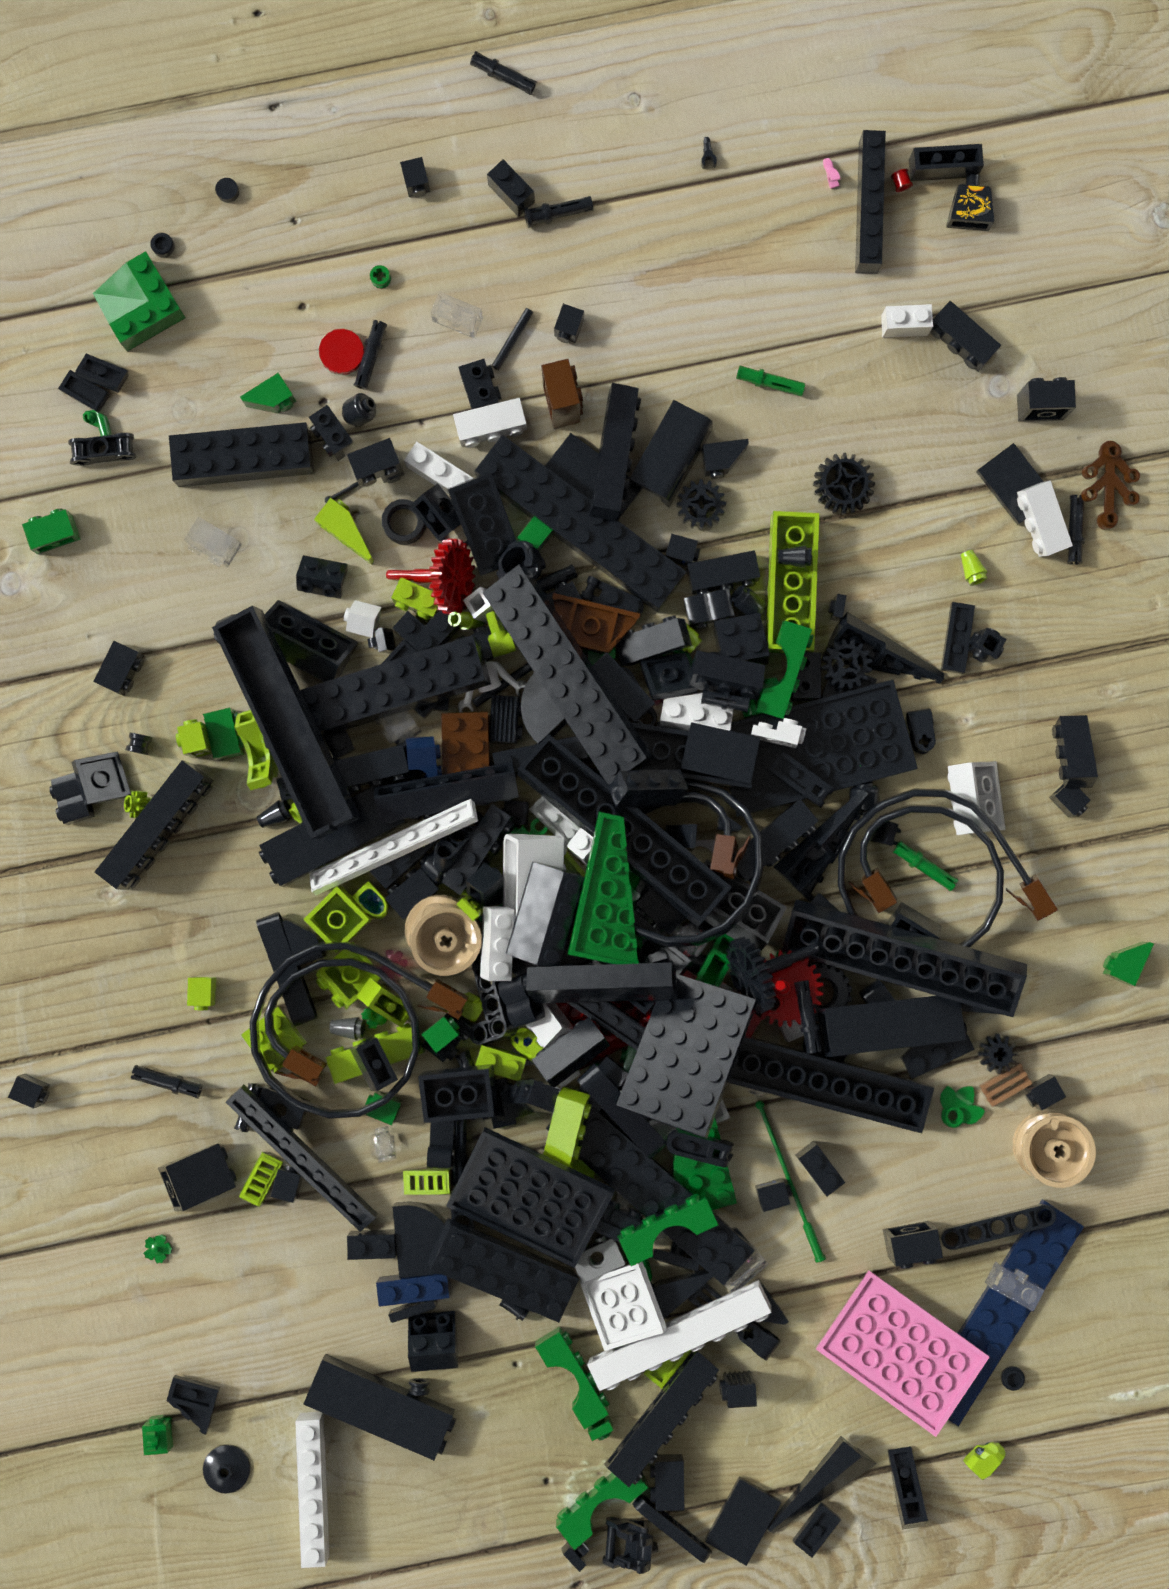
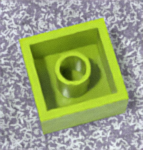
M336 886L303 920L326 943L350 942L374 918L369 916L342 886Z

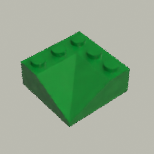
M146 251L127 261L93 292L111 329L127 352L186 318Z

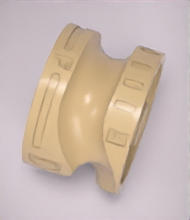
M434 895L421 900L412 908L405 923L406 941L416 962L427 972L439 976H450L464 971L475 961L481 948L482 937L477 922L475 920L472 921L457 905L460 900L452 896Z
M1042 1110L1032 1113L1022 1120L1014 1133L1013 1152L1017 1163L1028 1175L1048 1186L1066 1188L1076 1185L1087 1177L1094 1165L1096 1148L1091 1133L1081 1122L1060 1112Z

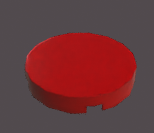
M335 329L323 337L319 346V357L327 370L334 374L348 375L360 367L364 346L359 336L353 331Z

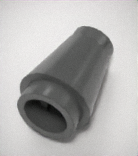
M359 1017L331 1020L329 1030L330 1034L358 1040V1038H363L365 1035L366 1023L365 1020H361Z

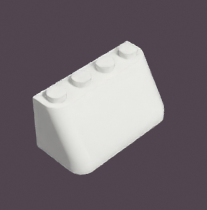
M528 834L505 835L503 851V907L514 909V922L532 861L566 870L564 855L566 854L567 847L563 837Z

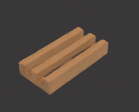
M1021 1063L1010 1067L1011 1070L1009 1072L1003 1071L1001 1074L979 1085L991 1107L1032 1084ZM1016 1071L1019 1072V1074L1013 1077L1012 1079L1006 1081L1005 1083L999 1085L998 1087L992 1089L989 1092L987 1091L988 1087L994 1085L995 1083L1001 1081L1002 1079L1006 1078L1007 1076L1013 1074ZM1023 1079L1022 1083L1016 1085L1015 1087L1009 1089L1008 1091L1002 1093L994 1099L991 1098L993 1095L999 1093L1000 1091L1006 1089L1007 1087Z

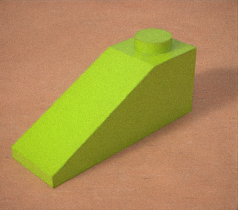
M330 498L314 521L318 526L372 565L374 560L348 511L349 506L339 499L336 502Z

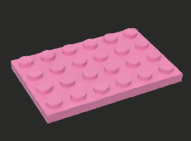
M870 1270L867 1271L816 1347L817 1351L935 1437L989 1359V1355Z

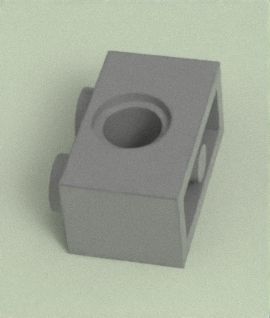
M600 1235L595 1238L596 1242L586 1246L575 1267L582 1284L625 1265V1259L617 1241ZM595 1251H599L604 1255L603 1259L599 1262H595L590 1258L591 1254Z

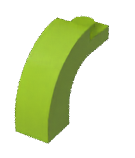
M251 710L236 715L235 729L244 744L248 757L247 786L250 791L265 788L272 784L273 778L278 777V767L270 750L265 747L263 735Z

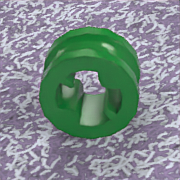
M377 265L370 271V280L376 288L383 289L391 283V275L385 266ZM380 272L386 277H382L383 281H378L375 277L376 275L379 276L378 273Z

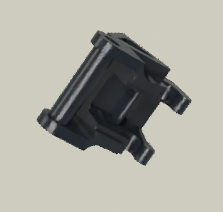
M607 1517L606 1552L602 1563L612 1569L618 1567L637 1571L638 1574L648 1572L651 1568L652 1554L658 1552L657 1542L653 1541V1535L648 1534L647 1520ZM616 1535H618V1537L626 1540L624 1554L615 1557Z

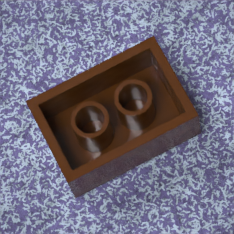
M569 359L541 365L542 384L553 429L580 423V415H583V396L581 388H577L578 378L575 365L570 366Z
M488 712L441 713L443 775L490 766Z

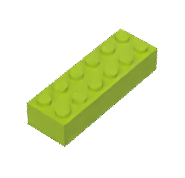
M773 511L770 517L766 641L769 653H784L782 648L776 644L783 621L811 628V634L814 635L811 647L806 648L805 652H814L820 513ZM804 545L812 547V566H806V569L778 563L779 550Z

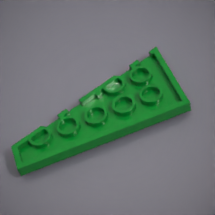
M603 812L598 814L568 951L569 955L611 964H639L634 929L632 892L629 881V863L627 862L624 817Z
M714 1118L708 1137L721 1140L716 1119ZM714 1149L713 1155H719L720 1150ZM674 1155L672 1176L694 1195H704L711 1210L737 1204L728 1166L723 1168Z

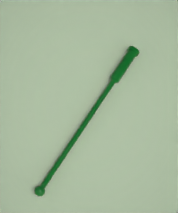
M758 1100L755 1103V1107L760 1110L783 1172L790 1185L794 1200L804 1222L803 1229L814 1254L815 1263L822 1262L826 1259V1256L822 1252L812 1224L807 1220L765 1113L764 1102Z

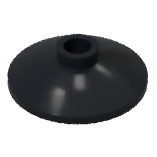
M220 1445L214 1448L207 1455L203 1463V1476L210 1488L219 1493L227 1494L239 1490L244 1486L250 1474V1462L243 1450L234 1445ZM221 1469H227L229 1474L223 1475Z

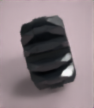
M996 1033L994 1040L990 1036H986L988 1044L981 1042L979 1046L984 1048V1051L977 1052L978 1056L985 1057L980 1061V1064L983 1066L987 1065V1071L989 1072L995 1069L997 1074H1001L1002 1068L1009 1072L1011 1070L1009 1063L1017 1064L1012 1059V1056L1019 1055V1052L1012 1051L1016 1043H1009V1037L1006 1035L1001 1039L1000 1034ZM1002 1051V1055H999L998 1058L994 1056V1052Z

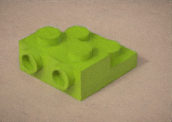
M342 950L333 958H355L373 965L366 956L349 950ZM352 966L322 967L316 973L318 978L316 982L319 987L324 991L328 989L333 994L331 999L334 1004L339 1008L344 1007L346 1010L358 1000L357 995L369 978L377 982L381 980L375 974Z
M281 1007L275 1008L273 1014L274 1029L280 1042L290 1051L296 1045L302 1048L307 1044L305 1039ZM262 1018L259 1021L260 1050L270 1071L272 1070L275 1073L283 1068L282 1064L285 1058L272 1047L265 1033V1018ZM249 1028L241 1036L251 1048Z

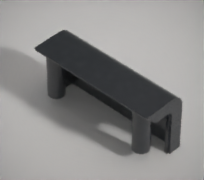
M673 400L629 479L630 482L661 498L662 503L670 507L701 452L702 445L706 443L713 430L712 420Z

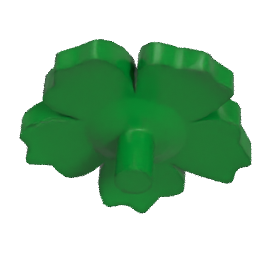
M365 1008L364 1012L361 1013L362 1019L367 1020L366 1024L370 1029H376L378 1025L382 1026L388 1020L370 1008Z
M163 1234L155 1236V1239L148 1237L145 1240V1247L148 1249L143 1253L145 1258L150 1260L155 1258L157 1264L163 1263L167 1258L166 1254H171L173 1249L169 1242L165 1243L167 1237Z

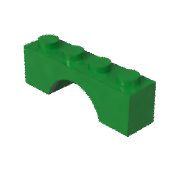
M788 621L782 622L776 644L782 648L786 655L787 670L784 677L777 684L763 687L754 710L784 719L785 715H789L792 707V702L789 700L792 692L796 693L800 681L796 678L799 670L803 671L807 657H804L806 648H810L813 642L814 635L811 634V628Z
M695 1194L685 1200L686 1203L681 1206H677V1204L664 1209L665 1213L658 1217L651 1215L643 1219V1224L637 1227L630 1225L620 1231L621 1234L617 1237L631 1267L653 1256V1245L656 1237L668 1227L683 1226L698 1235L717 1226L718 1223L706 1197Z
M559 1326L535 1341V1348L547 1368L562 1367L575 1376L579 1385V1391L572 1402V1410L585 1430L609 1415L608 1406L610 1402L604 1392L599 1393L591 1372L587 1373L583 1366L585 1361L579 1351L575 1353L571 1346L573 1341L567 1331L563 1332Z
M613 1473L607 1477H600L594 1483L592 1490L588 1493L586 1491L581 1493L576 1498V1503L570 1508L565 1507L558 1513L556 1528L575 1550L593 1535L591 1515L598 1504L613 1498L624 1500L630 1504L648 1489L647 1479L642 1476L636 1485L632 1483L628 1487Z

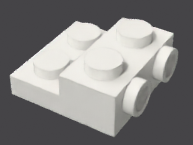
M784 718L783 722H778L776 730L772 729L773 725L759 722L758 726L753 725L751 736L760 737L762 741L796 748L798 743L802 744L806 728L798 726V721Z

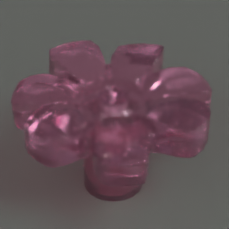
M392 949L386 950L387 958L403 967L408 965L406 959L401 960L403 957L401 951H397L394 954ZM384 965L380 967L383 968L393 978L395 977V974L401 977V975L397 974L396 972L392 971Z

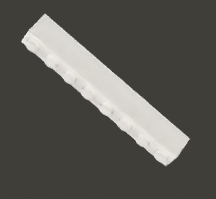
M758 1280L666 1322L667 1331L612 1348L590 1357L587 1366L599 1391L605 1388L612 1390L620 1384L619 1382L628 1379V1381L636 1379L641 1375L640 1372L647 1369L649 1371L656 1370L662 1366V1362L669 1359L670 1361L678 1360L686 1351H697L705 1346L704 1343L713 1340V1342H717L723 1339L726 1333L730 1331L739 1332L754 1320L761 1322L767 1319L771 1313V1304Z

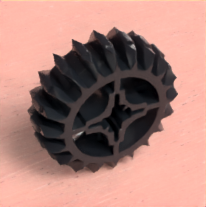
M846 452L842 454L841 459L837 454H834L833 461L830 458H826L824 461L825 465L820 464L818 467L820 472H815L814 477L818 479L813 482V486L818 487L814 491V495H822L818 502L826 501L827 503L824 507L826 510L830 506L834 507L832 510L833 514H836L838 509H841V515H845L847 508L851 514H854L855 507L862 510L864 507L863 503L868 504L870 501L868 496L874 494V491L870 489L875 486V482L870 480L874 477V473H867L870 465L863 467L864 459L861 458L858 462L855 461V454H852L850 459H847ZM845 468L854 471L856 475L848 474ZM835 469L836 480L827 485V474ZM841 480H843L844 483H848V486L846 488L844 485H840ZM861 483V493L853 499L852 487ZM832 493L840 494L843 500L837 499Z

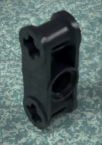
M117 433L107 436L69 439L68 444L71 446L72 452L70 464L85 466L92 463L133 460L136 458V454L133 453L132 444L134 434ZM106 445L105 451L99 454V448Z

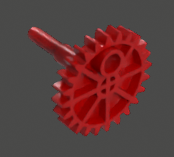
M442 540V543L438 544V549L434 550L436 557H431L433 566H429V569L387 570L386 578L389 580H400V577L416 583H431L429 586L430 589H433L431 597H435L434 605H438L439 611H442L443 614H450L452 612L462 613L463 609H467L463 600L473 593V587H475L473 583V578L476 577L473 574L475 565L471 564L474 558L469 557L471 550L467 549V544L463 543V540Z
M781 950L779 951L778 956L783 954ZM770 953V959L775 958V956L772 953ZM809 958L772 974L773 978L771 981L775 984L773 990L776 993L774 997L779 999L780 1006L777 1010L764 1012L761 1016L762 1020L769 1016V1024L771 1025L775 1020H778L779 1027L783 1026L784 1021H787L788 1026L792 1027L793 1020L798 1025H801L794 982L809 980L813 1005L822 1004L816 998L817 996H824V993L818 991V988L824 986V983L816 981L821 977V974H813L816 965L808 967Z

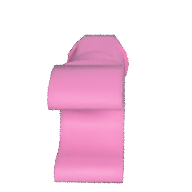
M826 158L823 160V165L827 173L829 186L831 189L839 187L838 180H840V175L834 168L830 158Z

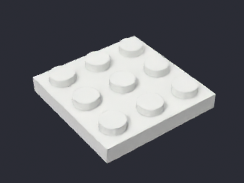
M643 1262L632 1267L627 1265L612 1270L583 1284L580 1282L604 1351L667 1331Z

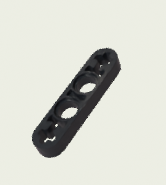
M640 1494L634 1500L632 1505L641 1515L702 1563L708 1560L712 1550L702 1540L667 1512L656 1511L655 1503L651 1502L644 1494Z

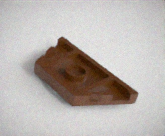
M553 593L552 596L555 610L581 649L609 654L640 618V613Z

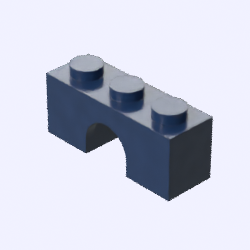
M434 736L406 738L408 769L424 771L426 774L419 779L442 775L441 765L436 763V759L441 758L440 744L435 745Z
M398 1274L379 1277L376 1282L379 1307L450 1298L452 1292L450 1278L442 1274L399 1278Z

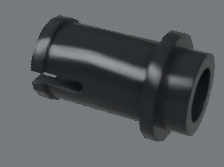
M502 1300L499 1304L500 1307L516 1316V1320L520 1319L523 1321L529 1310Z

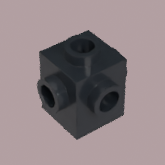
M992 628L976 631L970 638L969 644L971 646L969 647V652L973 654L974 659L982 663L997 660L1004 651L1003 646L1007 639Z

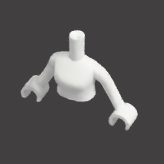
M497 661L486 662L491 685L479 688L478 691L487 692L501 685L498 677L499 673L505 681L515 688L516 694L520 696L519 689L525 688L527 682L523 680L517 682ZM474 690L466 692L465 699L459 702L458 709L460 713H463L462 709L464 707H469L471 712H473L471 700Z

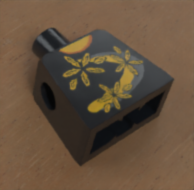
M969 174L966 177V184L958 185L954 193L946 228L989 231L994 223L991 188L989 186H980V175Z

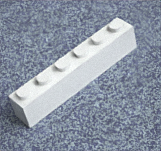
M306 1412L300 1413L295 1421L301 1568L325 1567L329 1558L324 1413Z

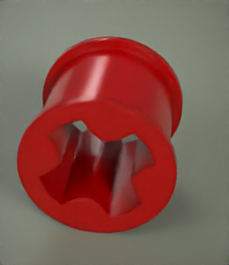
M908 169L898 170L891 175L896 192L906 191L913 186Z

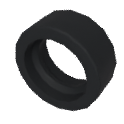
M398 499L391 502L382 514V527L385 534L391 541L400 545H409L417 542L423 536L426 529L424 522L410 506L413 501L408 499ZM400 509H408L417 517V526L408 535L397 534L391 527V517Z

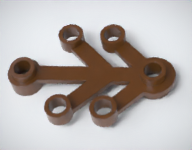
M1115 441L1104 442L1100 446L1099 457L1092 464L1082 469V476L1090 480L1098 475V469L1105 464V473L1081 493V497L1085 502H1091L1097 498L1098 492L1104 487V512L1097 517V525L1102 530H1109L1118 523V516L1114 512V489L1121 495L1124 504L1127 506L1137 504L1140 499L1139 494L1135 491L1130 492L1115 474L1116 466L1124 475L1126 483L1132 484L1140 479L1139 471L1137 469H1130L1121 458V447ZM1088 468L1091 469L1092 475H1089ZM1130 473L1133 474L1134 479L1130 478ZM1087 491L1091 493V498L1088 497ZM1130 495L1133 497V502L1129 499Z

